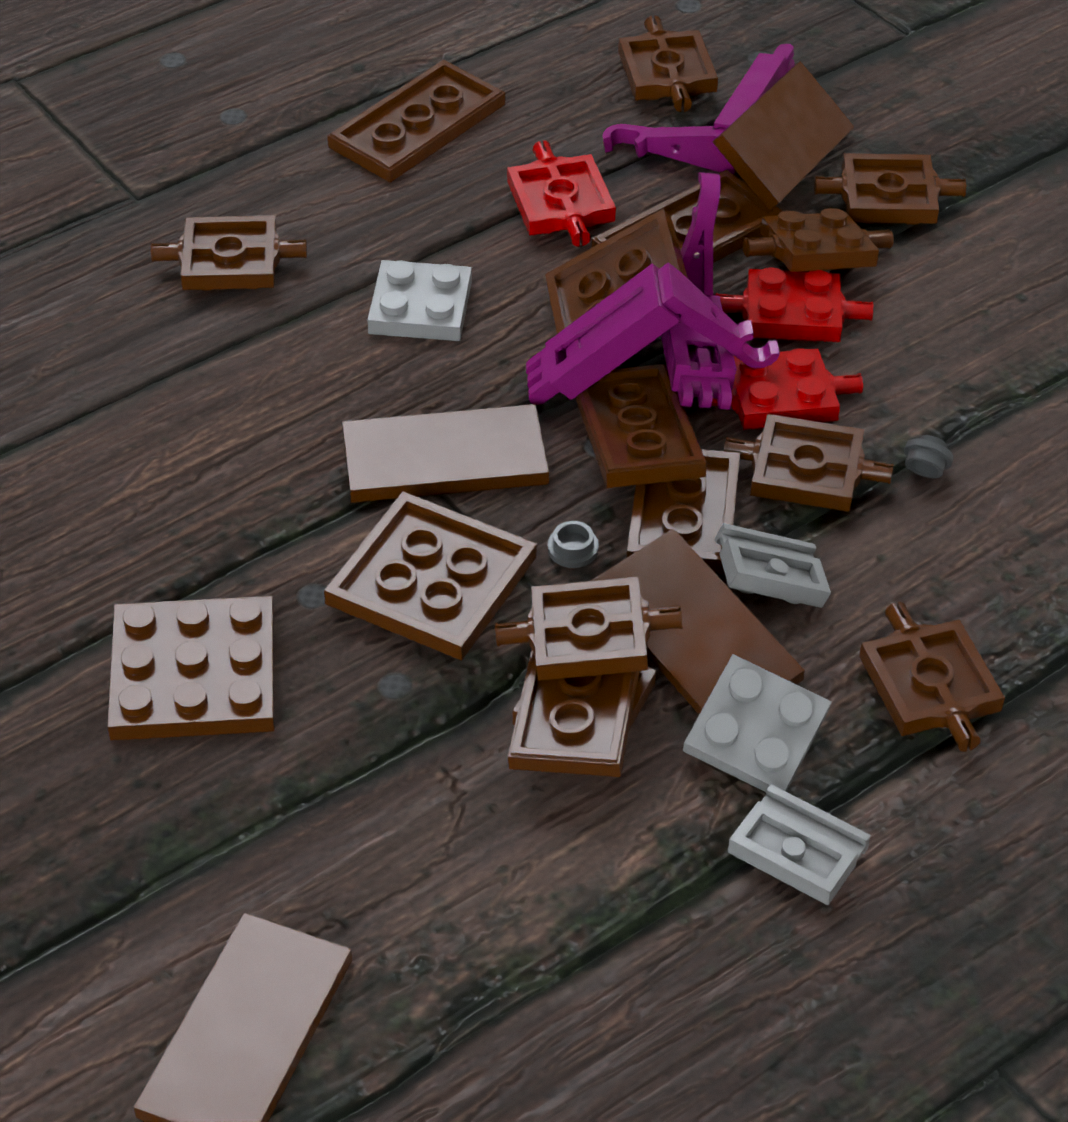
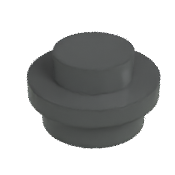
M922 435L919 438L910 439L904 448V453L907 456L905 460L906 467L912 472L928 478L941 477L944 470L949 469L954 460L952 452L947 449V444L943 440L930 435Z
M566 521L559 524L548 539V554L550 558L563 567H584L593 562L598 555L599 542L589 525L580 521Z

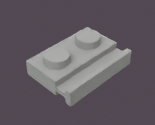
M722 524L715 537V541L717 544L722 545L719 555L729 588L737 589L746 594L756 593L783 599L792 604L802 603L820 608L824 606L831 591L820 559L814 558L815 544L730 524Z
M771 784L762 801H758L729 839L728 853L814 899L829 905L856 867V862L861 854H865L871 835Z

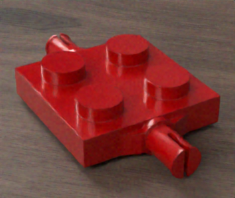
M543 140V147L540 141L536 142L532 150L537 158L536 161L526 165L507 168V182L529 236L568 230L572 244L580 247V241L582 246H585L591 238L586 227L615 222V204L592 154L576 157H556L552 152L550 143Z
M771 267L748 269L747 288L744 290L743 295L718 293L715 295L720 296L723 312L742 313L745 321L751 320L754 332L753 338L841 342L842 325L845 319L869 321L873 319V301H846L841 292L840 273H828L822 270L791 272Z
M797 348L791 351L780 352L778 359L773 364L764 368L749 367L734 356L737 370L732 389L731 408L739 415L743 430L764 428L767 414L822 423L839 421L840 404L836 395L862 394L863 392L861 373L833 376L825 368L818 348ZM712 398L711 406H718L717 399Z

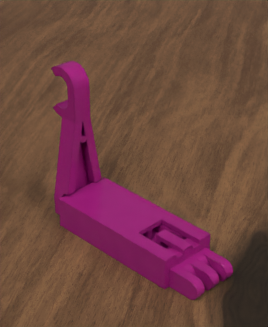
M781 44L773 54L759 53L715 120L714 126L652 128L630 124H616L608 127L602 134L605 153L613 151V146L618 143L634 144L639 158L647 152H651L716 172L728 170L735 174L736 170L712 141L795 66V62L792 59L794 47L791 44Z
M699 172L700 192L697 207L692 208V223L681 248V255L688 279L723 311L720 296L713 295V229L720 197V175ZM682 322L677 323L663 333L661 338L671 391L678 392L680 406L691 407L693 397H697L700 408H711L712 398L717 399L719 409L730 410L732 389L737 370L733 354Z
M669 262L660 269L652 263L545 343L546 347L526 362L529 401L532 404L541 405L559 392L572 400L679 322L722 346L744 364L752 368H764L773 364L780 355L777 340L768 341L761 348L751 347L746 343L753 340L754 332L751 320L743 321L737 325Z

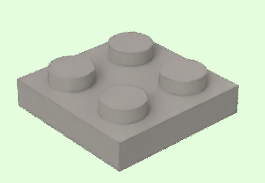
M381 260L367 320L368 334L460 341L472 284V267L451 264L415 263L403 260Z
M732 654L684 742L683 752L764 792L767 791L771 784L787 792L830 709L832 701Z

